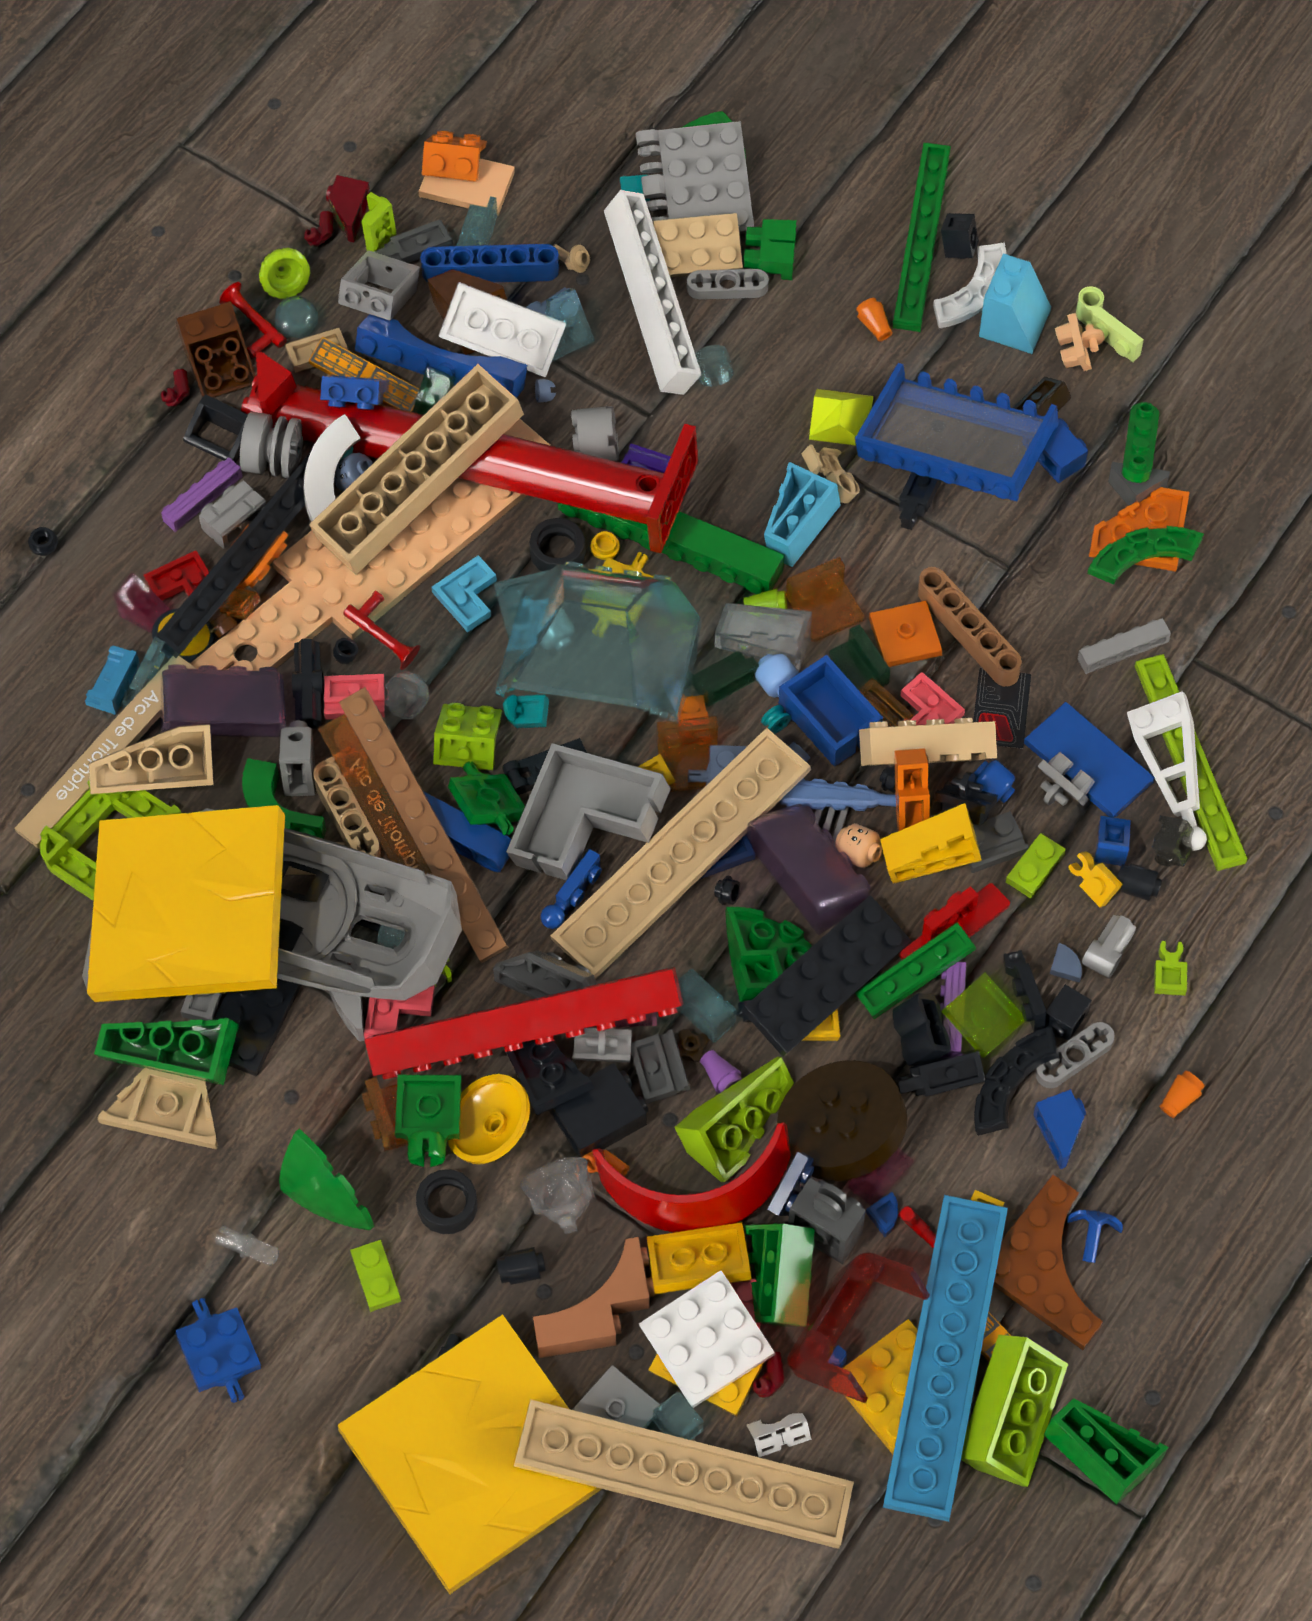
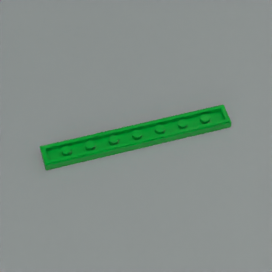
M923 143L892 328L921 331L951 146Z

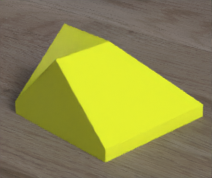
M817 389L813 401L809 440L856 446L855 437L872 409L874 396Z

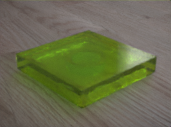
M986 972L941 1011L975 1049L979 1050L983 1058L1024 1022L1022 1012Z

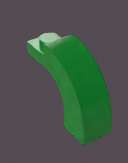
M247 758L242 778L247 808L279 805L285 814L286 829L324 839L326 833L324 817L290 811L282 807L275 800L274 796L280 778L277 763Z

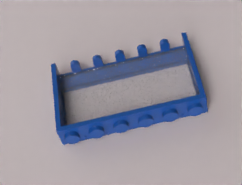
M898 363L855 437L858 457L866 461H875L889 465L894 469L914 472L919 476L939 479L948 484L967 487L973 491L992 494L1001 499L1018 501L1019 494L1054 429H1057L1059 425L1057 405L1051 404L1044 417L1037 415L1036 404L1033 401L1026 400L1023 405V411L1010 407L1009 396L1005 393H999L996 398L997 404L985 401L983 390L979 386L972 387L970 396L959 394L956 382L950 378L946 379L944 389L933 387L930 375L924 371L918 375V382L907 380L905 378L904 365Z

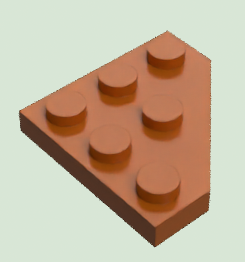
M1160 487L1151 492V496L1141 502L1136 501L1122 509L1112 519L1106 522L1103 520L1094 526L1089 557L1095 558L1109 543L1112 544L1123 538L1126 533L1147 527L1149 529L1166 528L1167 526L1184 528L1189 492ZM1153 557L1140 561L1135 565L1176 572L1179 558Z

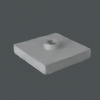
M612 1365L572 1410L646 1428L660 1413L662 1406Z

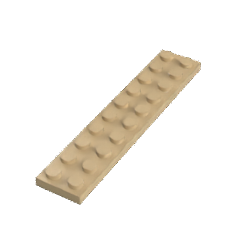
M766 728L650 839L649 843H646L550 935L551 940L578 965L587 968L596 979L811 771V766L772 731Z
M531 1399L514 1462L515 1467L837 1549L841 1546L854 1484L853 1481Z

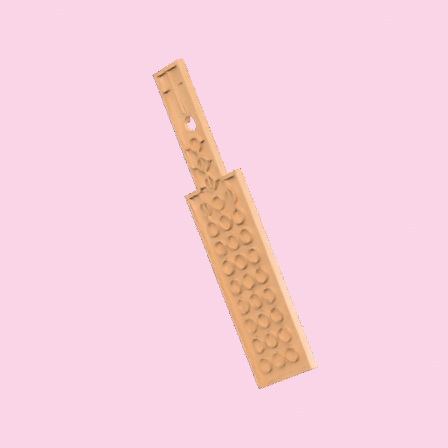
M518 419L504 433L505 435L550 445L521 419ZM457 478L356 575L323 545L311 530L273 561V568L289 583L190 663L198 669L199 675L171 705L192 725L210 724L294 655V643L299 642L301 639H313L332 622L354 640L364 630L343 615L348 605L352 604L359 610L372 596V593L378 591L384 597V601L368 616L374 622L377 621L527 495ZM243 645H251L257 649L258 653L251 662L248 660L238 661L234 656L236 650Z

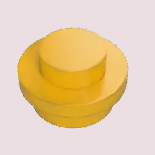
M603 531L595 535L591 541L590 548L596 558L606 560L607 557L612 559L618 554L620 543L614 534Z

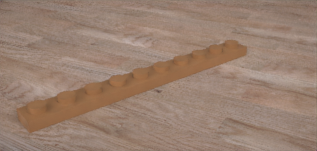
M364 687L341 700L339 704L432 874L452 882L457 893L461 927L480 962L483 963L508 949L509 947L369 691Z

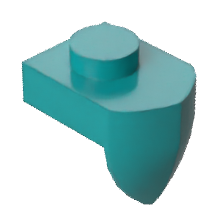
M509 695L503 702V710L508 721L515 728L546 727L549 698L546 695Z

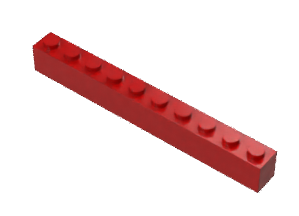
M670 967L372 1035L364 1040L373 1076L382 1074L383 1080L398 1077L403 1069L413 1068L414 1073L432 1069L431 1063L443 1061L444 1066L462 1062L461 1056L474 1054V1058L478 1059L493 1055L492 1049L504 1047L505 1052L524 1048L523 1042L535 1040V1044L539 1045L554 1041L553 1035L565 1033L566 1038L585 1034L584 1028L596 1026L597 1031L616 1027L615 1021L627 1019L628 1024L647 1020L645 1014L658 1012L659 1017L677 1013L676 1007L683 1005L675 967Z

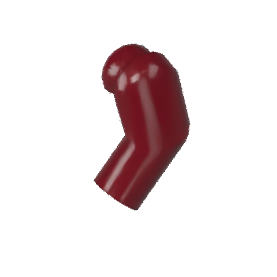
M322 211L319 215V227L317 229L311 227V231L309 229L305 231L304 238L308 241L309 245L320 246L332 237L333 213Z
M185 369L175 370L173 372L175 386L167 388V392L163 390L161 393V399L167 406L174 407L179 405L190 393L187 371Z
M775 1352L774 1356L766 1360L767 1372L759 1380L755 1379L753 1382V1390L759 1397L766 1398L772 1396L785 1381L780 1352Z

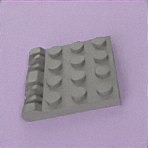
M741 121L664 130L650 129L636 132L637 145L643 146L638 149V155L643 157L660 155L661 162H648L640 166V172L642 173L662 172V175L654 174L641 178L643 194L646 199L666 198V200L659 199L646 202L649 211L667 209L668 217H652V222L737 213L739 234H746L747 227H754Z

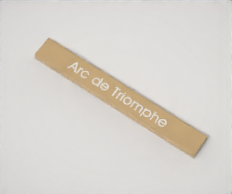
M172 656L14 828L16 832L40 849L42 840L40 833L47 825L52 829L90 789L87 783L89 781L88 763L136 744L199 675L198 669L182 657L178 656L175 658Z

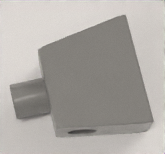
M300 720L293 721L289 727L281 729L279 764L285 797L315 795L313 776L315 749L312 728L308 727L306 722ZM302 763V770L293 768V764Z

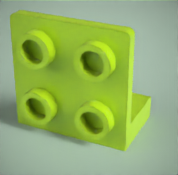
M461 703L443 704L434 732L433 764L463 767L465 763L470 761L471 764V761H473L477 769L493 770L495 765L496 736L502 717V710L494 709L491 706L473 707L464 706Z

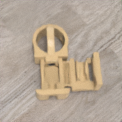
M809 445L801 453L810 472L816 475L819 472L823 473L827 480L838 485L841 503L847 504L851 502L859 493V485L852 473L845 472L837 459L841 454L840 450L824 447L817 453L814 446Z

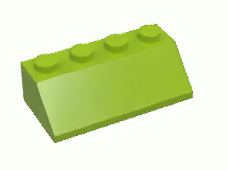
M998 1335L966 1430L961 1461L980 1472L1028 1487L1068 1363L1027 1337Z

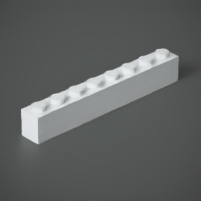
M620 190L604 210L608 227L660 392L684 395L702 374L644 194Z

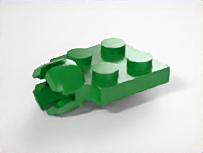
M398 1075L395 1136L396 1138L408 1141L407 1155L410 1163L413 1165L424 1167L425 1152H428L429 1157H431L430 1167L441 1165L446 1158V1143L448 1140L460 1139L461 1075Z

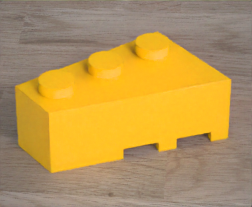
M965 803L880 839L887 870L893 884L982 860L974 827Z

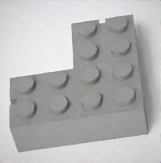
M552 743L506 852L516 866L539 873L543 869L546 875L567 881L580 861L593 827L649 843L659 819L655 811L661 813L671 788L663 774Z

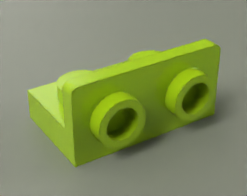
M370 192L367 195L369 211L363 217L362 227L367 251L374 252L384 248V245L390 242V238L396 236L397 233L392 204L385 197H379Z

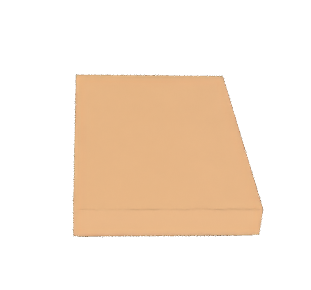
M480 158L477 181L425 175L419 189V197L499 216L515 173V166Z

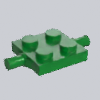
M470 761L465 763L463 770L467 776L450 777L448 788L470 825L495 823L499 826L503 835H506V833L510 835L514 831V827L510 822H519L525 808L514 787L505 774H484L479 772L473 761H471V764Z

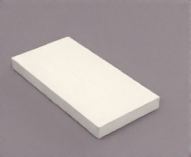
M459 282L438 336L491 357L502 356L528 365L527 371L546 377L566 323Z

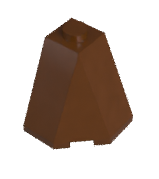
M454 269L427 279L433 303L443 320L446 317L459 282L507 300L502 285ZM457 344L461 352L465 355H469L471 353L476 352L475 350Z

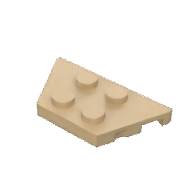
M144 1068L134 1078L133 1083L125 1087L117 1095V1100L106 1112L103 1110L98 1116L100 1124L217 1149L218 1146L205 1081Z

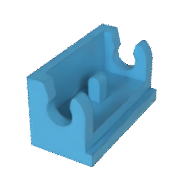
M111 646L108 651L110 652L107 657L108 660L93 689L88 690L85 703L90 707L116 715L141 666L136 651Z

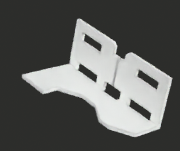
M803 1413L789 1414L774 1424H762L761 1420L747 1424V1428L754 1439L758 1457L781 1450V1445L784 1444L791 1447L811 1440L808 1423ZM802 1423V1426L790 1429L791 1426ZM785 1428V1432H782V1436L781 1433L776 1434V1430ZM768 1434H771V1435H772V1436H770V1437H768V1438L759 1440V1437H762V1436H765V1435H768ZM805 1435L804 1438L794 1441V1438ZM770 1446H773V1447H774V1448H772V1449H769V1450H766V1451H763V1452H762V1449H764V1448H767V1447H770Z

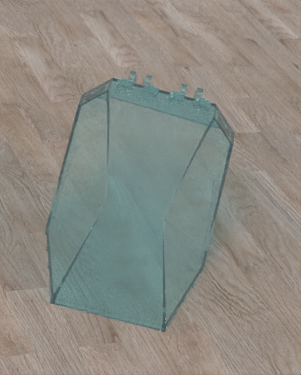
M566 561L565 564L556 565L523 590L495 688V695L504 698L505 692L518 689L629 706L642 711H648L650 707V714L658 715L659 710V717L667 719L668 714H670L669 721L672 724H678L684 702L691 692L702 619L669 576L654 575L652 578L642 576V573L637 571L624 570V573L612 572V568L595 566L592 569L583 567L581 563Z

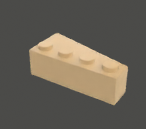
M973 718L954 719V724H945L944 719L926 720V725H916V720L898 721L897 727H888L887 721L870 722V728L859 730L861 766L895 765L894 751L925 748L928 763L978 761L997 758L995 721L973 723Z

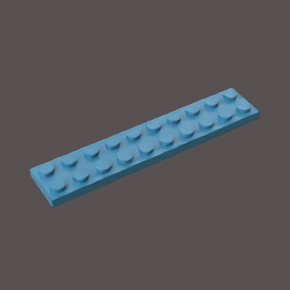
M944 1195L883 1508L949 1522L1008 1208Z

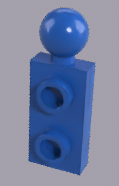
M589 849L556 894V903L548 905L542 910L540 919L546 928H559L565 921V914L567 915L573 906L578 907L585 895L584 890L589 883L594 884L602 872V868H600V854Z

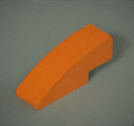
M925 748L894 751L897 831L930 818L928 759Z

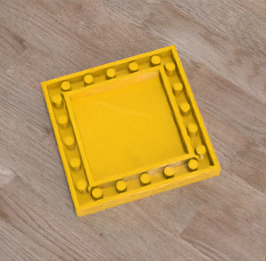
M279 805L99 821L87 994L94 1002L277 988L285 814Z
M503 1314L338 1424L339 1433L449 1594L602 1490L594 1486L514 1466L530 1399L569 1409V1407Z

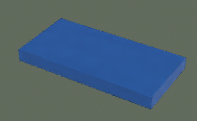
M1067 702L1062 704L1024 740V744L1047 763L1059 752L1072 761V767L1064 775L1070 782L1080 770L1089 775L1095 782L1086 796L1109 817L1116 818L1154 783L1155 777Z

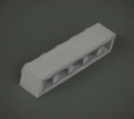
M1163 618L1152 620L1146 625L1136 626L1128 632L1118 633L1110 639H1102L1092 646H1084L1079 650L1077 660L1085 674L1168 643L1171 632Z

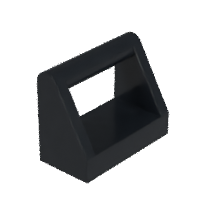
M205 394L195 410L183 441L223 461L229 457L236 463L240 458L242 432L248 414ZM207 421L238 435L231 451L197 435Z

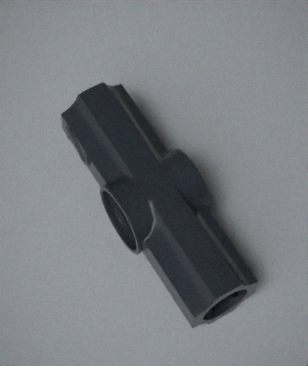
M301 639L299 642L294 643L295 671L292 672L293 698H295V721H304L308 727L314 730L316 727L322 726L321 697H324L320 642L312 639Z

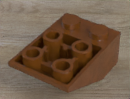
M231 302L176 318V327L202 398L205 394L213 398L252 386L256 375Z

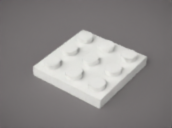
M722 1270L639 1323V1326L692 1409L775 1355V1352Z

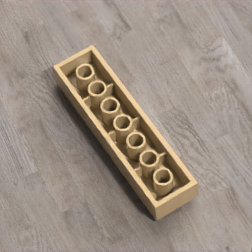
M477 364L309 524L316 538L355 575L358 574L524 415L518 399Z

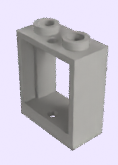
M368 250L342 277L338 304L390 321L417 291L420 267ZM368 281L392 289L393 291L392 293H389L365 285V283Z

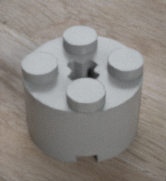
M613 406L572 410V423L576 434H573L574 451L618 462L619 445L618 434L615 429L616 418Z

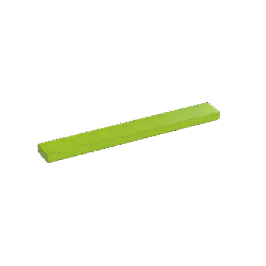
M1164 654L1135 662V669L1149 703L1179 693ZM1182 726L1162 733L1174 765L1185 762ZM1194 729L1200 809L1193 811L1199 827L1206 833V845L1217 871L1246 864L1247 856ZM1185 775L1179 778L1187 795Z

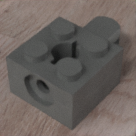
M809 1178L790 1207L788 1224L813 1228L814 1248L843 1264L862 1235L866 1210L863 1209L861 1203L856 1199L847 1197L837 1187L821 1180L817 1182Z

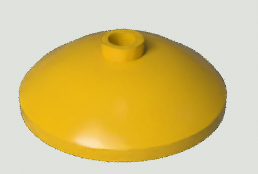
M492 1074L482 1077L466 1087L461 1093L460 1139L448 1140V1145L453 1153L468 1163L485 1164L495 1161L509 1152L522 1137L529 1120L530 1101L525 1088L517 1080L504 1074Z

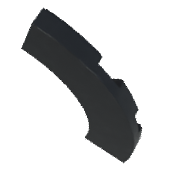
M1052 1026L1039 1029L1018 1040L1015 1043L1016 1046L1010 1049L1003 1057H999L985 1075L986 1081L981 1088L980 1094L976 1098L974 1123L978 1136L1009 1128V1105L1019 1084L1037 1067L1050 1060L1059 1058Z

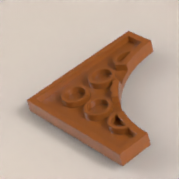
M1052 1175L1002 1239L993 1286L1077 1347L1084 1350L1102 1327L1103 1321L1095 1316L1078 1297L1070 1283L1063 1261V1228L1066 1217L1077 1200L1079 1192L1055 1175Z

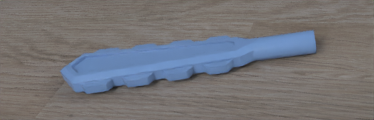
M803 778L779 803L792 809L810 806L811 809L823 810L825 807H832L834 810H845L847 807H852L855 811H865L867 808H874L879 805L896 807V796L894 794L879 793L869 789L867 785L856 784L854 787H851L846 782L836 781L834 784H829L823 779L814 778L812 781H806Z

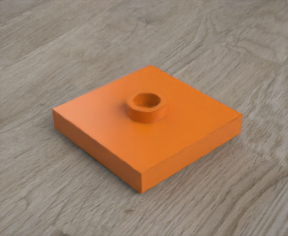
M927 601L869 613L870 624L884 668L942 656V647Z

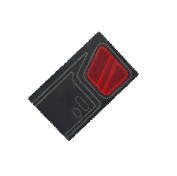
M980 668L973 723L995 721L996 745L1023 749L1031 674L1020 673L1018 681L1014 685L1004 687L997 684L983 668Z

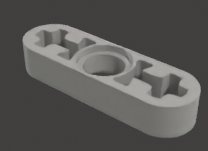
M761 269L697 270L690 273L687 278V292L694 299L759 298L767 293L769 278L766 272ZM723 280H732L735 286L727 289L723 288L720 283ZM740 280H744V287H740ZM712 281H715V288H712ZM753 281H758L759 286H753ZM697 282H702L703 287L698 288Z
M1096 1022L1058 1047L1059 1058L1050 1060L1037 1067L1036 1079L1038 1083L1045 1088L1058 1087L1107 1053L1113 1045L1115 1037L1113 1029L1106 1023ZM1095 1033L1098 1036L1104 1034L1106 1036L1104 1043L1099 1040L1092 1044L1090 1050L1088 1045L1093 1042ZM1076 1048L1082 1051L1084 1058L1079 1062H1073L1068 1059L1066 1052ZM1059 1061H1061L1062 1066H1060L1057 1069L1055 1077L1051 1074L1047 1076L1044 1075L1046 1069L1045 1067H1047L1049 1070H1053L1059 1065Z

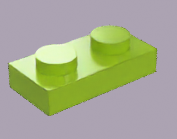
M1040 833L1008 874L1005 883L1027 897L1032 898L1065 855L1066 849Z
M381 1240L351 1249V1256L370 1312L401 1302Z

